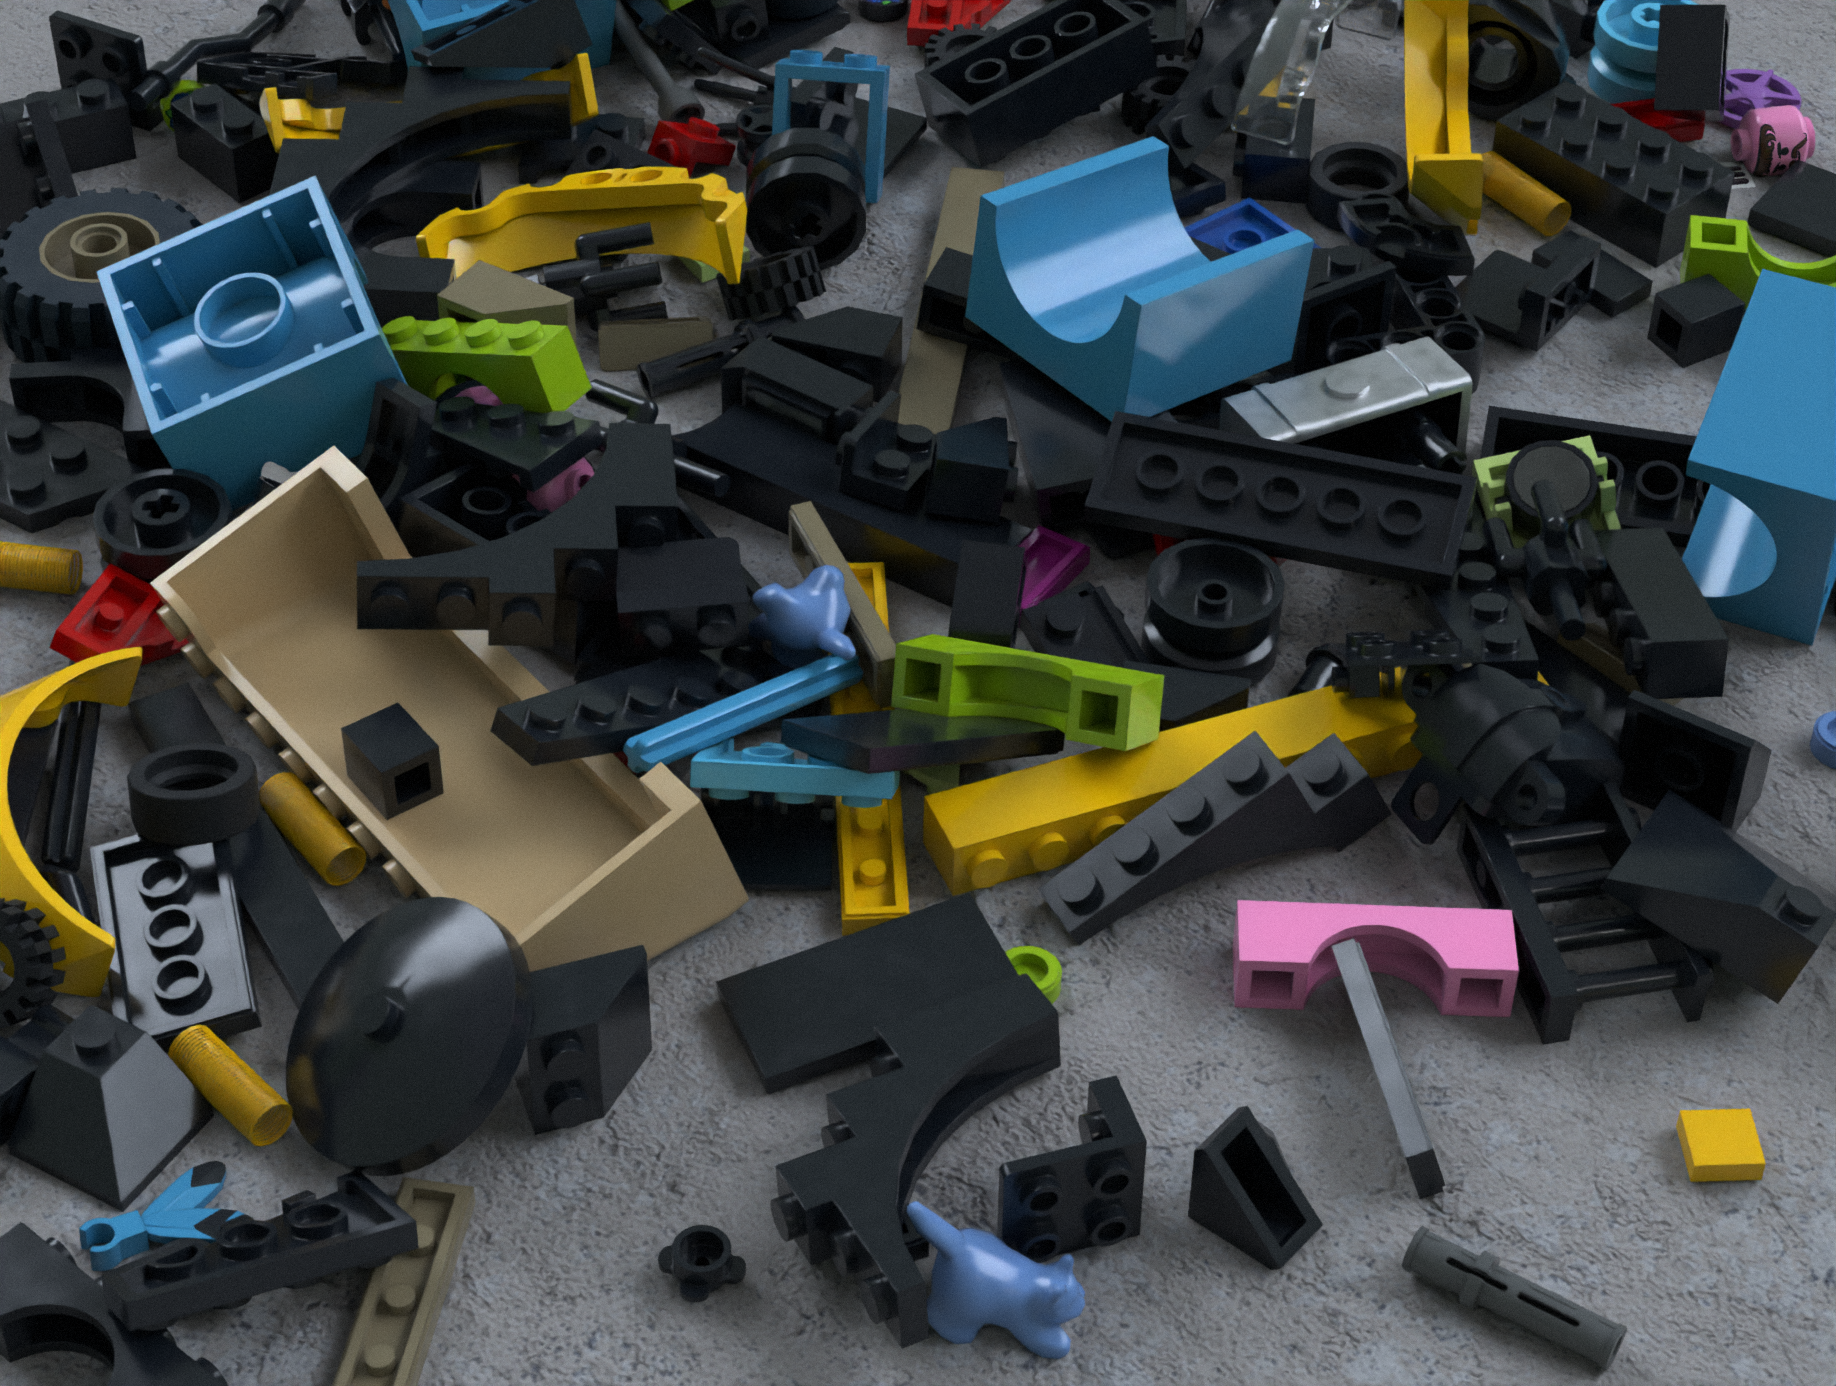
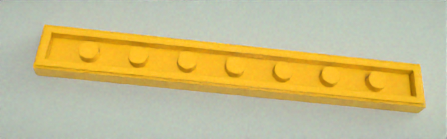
M884 562L848 563L889 632ZM862 679L853 686L829 695L830 715L895 710V707L880 708L879 705H876ZM900 783L892 799H882V805L877 807L859 808L846 806L841 803L842 796H835L842 936H847L910 914Z

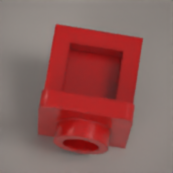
M690 117L688 124L659 120L647 153L678 168H687L690 179L696 162L729 166L736 146L718 136L720 128L702 119Z

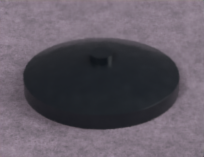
M426 897L397 905L371 919L354 932L329 958L309 988L299 1009L289 1040L285 1073L288 1103L293 1109V1120L305 1140L318 1153L349 1170L361 1171L364 1175H400L418 1170L447 1155L463 1143L485 1121L501 1100L519 1066L526 1046L532 1017L533 992L531 975L523 950L511 932L495 918L468 902L447 897Z

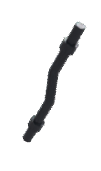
M268 0L259 8L257 17L241 32L190 40L167 61H158L143 74L142 83L126 97L128 106L134 111L141 112L154 100L166 98L179 86L181 77L197 61L250 52L271 32H279L292 21L294 12L306 0Z

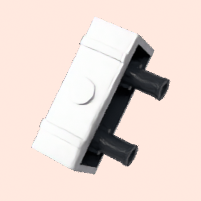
M1424 337L1401 345L1399 343L1390 344L1382 347L1381 351L1273 384L1268 382L1253 386L1250 391L1223 398L1221 400L1219 430L1461 475L1467 465L1464 460H1467L1465 452L1473 383L1470 375L1430 337Z

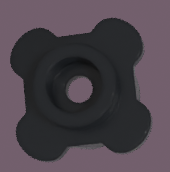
M696 1225L681 1231L675 1237L672 1245L663 1248L658 1256L660 1270L673 1275L680 1285V1296L689 1302H702L709 1297V1293L717 1290L723 1284H737L746 1275V1263L743 1258L731 1254V1243L727 1235L720 1229L709 1225Z

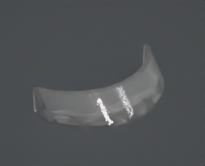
M1281 0L1251 62L1235 109L1231 129L1235 132L1289 145L1295 138L1302 97L1315 74L1324 36L1332 20L1335 18L1336 26L1340 29L1390 41L1396 36L1402 0Z

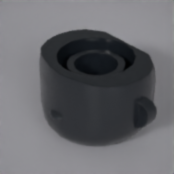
M1469 0L1468 112L1497 121L1564 81L1576 85L1574 78L1566 73L1570 43L1563 22L1549 0ZM1487 35L1500 36L1508 40L1515 49H1499L1488 44L1482 37Z

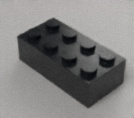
M1055 0L915 73V78L929 127L982 168L988 164L1001 161L1008 153L1033 140L1046 137L1053 129L1070 120L1091 113L1097 106L1115 96L1134 90L1140 83L1159 74L1147 20L1119 0Z
M1564 81L1496 121L1492 151L1571 204V215L1569 218L1571 221L1654 268L1659 267L1684 251L1690 215L1726 218L1734 171L1714 161L1709 155L1697 152L1671 138L1666 132L1655 129L1630 116L1625 110L1612 106L1591 95L1581 86Z

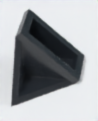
M1248 1106L1238 1107L1194 1150L1188 1217L1270 1270L1281 1269L1323 1226V1223L1293 1178L1273 1131L1257 1121Z

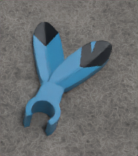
M210 1161L194 1166L159 1195L143 1212L141 1217L138 1211L135 1210L110 1219L95 1218L85 1222L79 1228L82 1249L89 1250L92 1247L90 1249L92 1270H110L116 1267L123 1259L149 1250L148 1239L166 1244L181 1238H198L211 1244L216 1242V1235L220 1231V1225L244 1215L253 1219L237 1210L204 1208L222 1190L226 1179V1165L219 1161ZM98 1243H108L103 1246H93Z

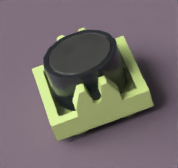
M1590 435L1566 441H1538L1523 447L1519 451L1473 460L1472 475L1477 477L1476 488L1486 520L1494 517L1503 519L1507 525L1514 548H1522L1528 540L1540 533L1541 522L1530 492L1533 484L1539 480H1549L1554 484L1569 526L1577 519H1587L1592 523L1594 530L1621 529L1615 511V483L1613 479L1607 480L1608 462L1606 456L1597 457Z

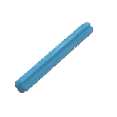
M834 654L631 737L626 741L623 748L624 753L628 757L627 766L635 773L648 772L660 762L664 765L670 764L860 682L864 673L858 665L860 657L856 654L851 660H845Z

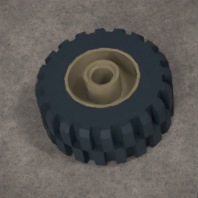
M111 188V192L96 193V189L80 191V196L68 199L63 195L50 200L48 206L42 209L36 206L24 213L21 223L13 222L0 239V320L8 348L23 363L71 361L72 347H100L123 351L96 271L203 224L190 211H187L179 203L169 198L161 201V198L156 193L142 190L140 194H133L126 188Z

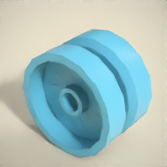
M1691 0L1603 1L1596 16L1594 28L1595 45L1590 53L1587 71L1591 89L1601 99L1611 104L1655 98L1660 5L1699 4Z

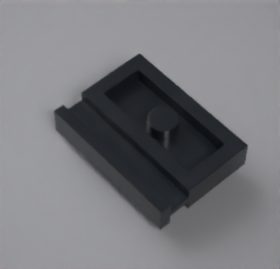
M1103 585L1094 588V593L1088 596L1080 597L1076 593L1022 610L1019 626L1036 653L1121 668L1124 660L1150 664Z

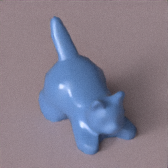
M824 565L815 568L802 583L794 588L785 589L775 582L756 591L752 596L753 602L757 608L763 610V613L749 623V635L760 642L770 640L774 658L782 665L794 669L824 658L822 649L845 660H851L856 655V650L849 637L842 634L851 611L844 591V574L833 565Z
M913 1201L907 1206L906 1212L916 1232L938 1250L932 1269L931 1293L927 1298L928 1323L942 1338L954 1344L971 1343L985 1324H993L1009 1329L1021 1344L1042 1358L1060 1359L1069 1353L1071 1340L1060 1325L1080 1316L1085 1306V1291L1073 1274L1074 1259L1071 1254L1062 1256L1059 1261L1043 1265L1009 1248L1004 1241L992 1232L971 1227L956 1229L918 1201Z

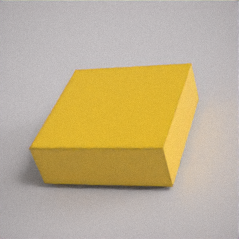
M1750 1108L1680 1110L1676 1129L1690 1182L1762 1180L1766 1162Z

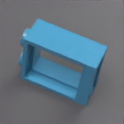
M791 50L790 59L782 58L775 64L772 135L790 129L792 79L870 84L865 163L866 202L877 203L882 197L890 66L877 65V56L867 54H845L844 63L823 61V52L812 50Z

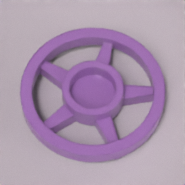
M1754 69L1727 70L1726 89L1731 93L1725 95L1724 109L1730 108L1737 115L1724 110V121L1718 122L1739 129L1741 118L1751 109L1792 105L1800 111L1801 96L1790 82L1774 75V70L1769 69L1767 72ZM1768 86L1771 87V88L1776 89L1777 91H1779V92H1781V93L1771 91V90L1768 88Z

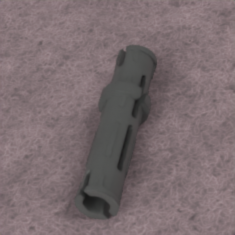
M1421 1226L1415 1233L1402 1262L1403 1270L1409 1273L1412 1271L1460 1295L1459 1303L1473 1311L1480 1305L1532 1331L1534 1334L1600 1365L1599 1367L1606 1371L1609 1369L1624 1340L1627 1331L1625 1325L1621 1323L1616 1324L1553 1291H1549L1499 1266L1500 1258L1487 1251L1482 1252L1478 1256L1430 1232V1229Z

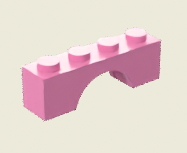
M1237 900L1232 946L1235 1007L1304 1010L1309 998L1316 989L1327 981L1341 976L1331 946L1354 938L1355 942H1359L1370 972L1396 976L1418 987L1432 1000L1441 1015L1511 1016L1519 973L1512 910Z

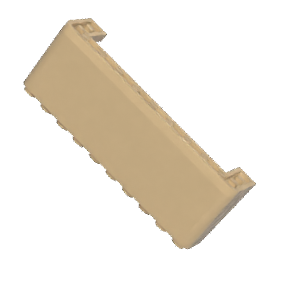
M334 445L150 582L164 606L156 611V614L177 641L181 642L183 639H187L189 643L180 650L194 670L203 679L213 673L218 678V680L212 683L217 693L235 714L244 707L247 709L250 715L245 718V721L264 746L270 749L278 743L284 749L278 754V757L288 771L296 774L304 784L312 779L318 786L312 790V793L337 820L346 816L352 822L346 830L364 848L366 856L370 860L380 853L388 861L381 867L399 892L405 898H408L415 891L421 898H455L481 909L504 925L516 938L523 950L530 972L639 945L644 946L647 953V961L727 919L749 901L748 895L702 801L662 762L658 763L639 779L613 753L531 766L490 731L498 707L542 695L549 691L503 646H488L487 630L357 629V561L410 559L412 557L408 553L368 478ZM398 702L439 746L444 793L386 820L347 776L341 728Z

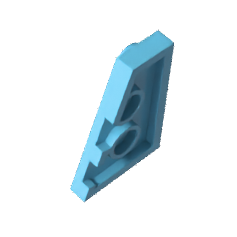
M733 737L700 750L691 760L690 787L709 788V796L716 799H744L749 797V791L775 792V800L779 802L804 804L814 802L815 795L842 796L841 803L843 805L859 808L877 807L882 805V799H892L900 783V771L867 774L808 754L807 760L795 759L794 751L788 749L785 744L764 742L760 746L745 748L742 752L734 751Z

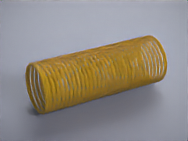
M1488 151L1482 154L1483 162L1485 163L1482 192L1545 236H1553L1564 228L1571 215V204L1496 152Z
M0 541V587L74 595L78 591L83 575V559L78 550Z
M282 772L272 776L263 784L259 791L260 804H262L273 824L326 883L332 886H340L358 876L366 863L364 848L361 847L296 774Z
M191 1026L174 1039L168 1052L170 1059L206 1100L254 1146L262 1147L272 1144L287 1131L292 1121V1106L207 1026Z

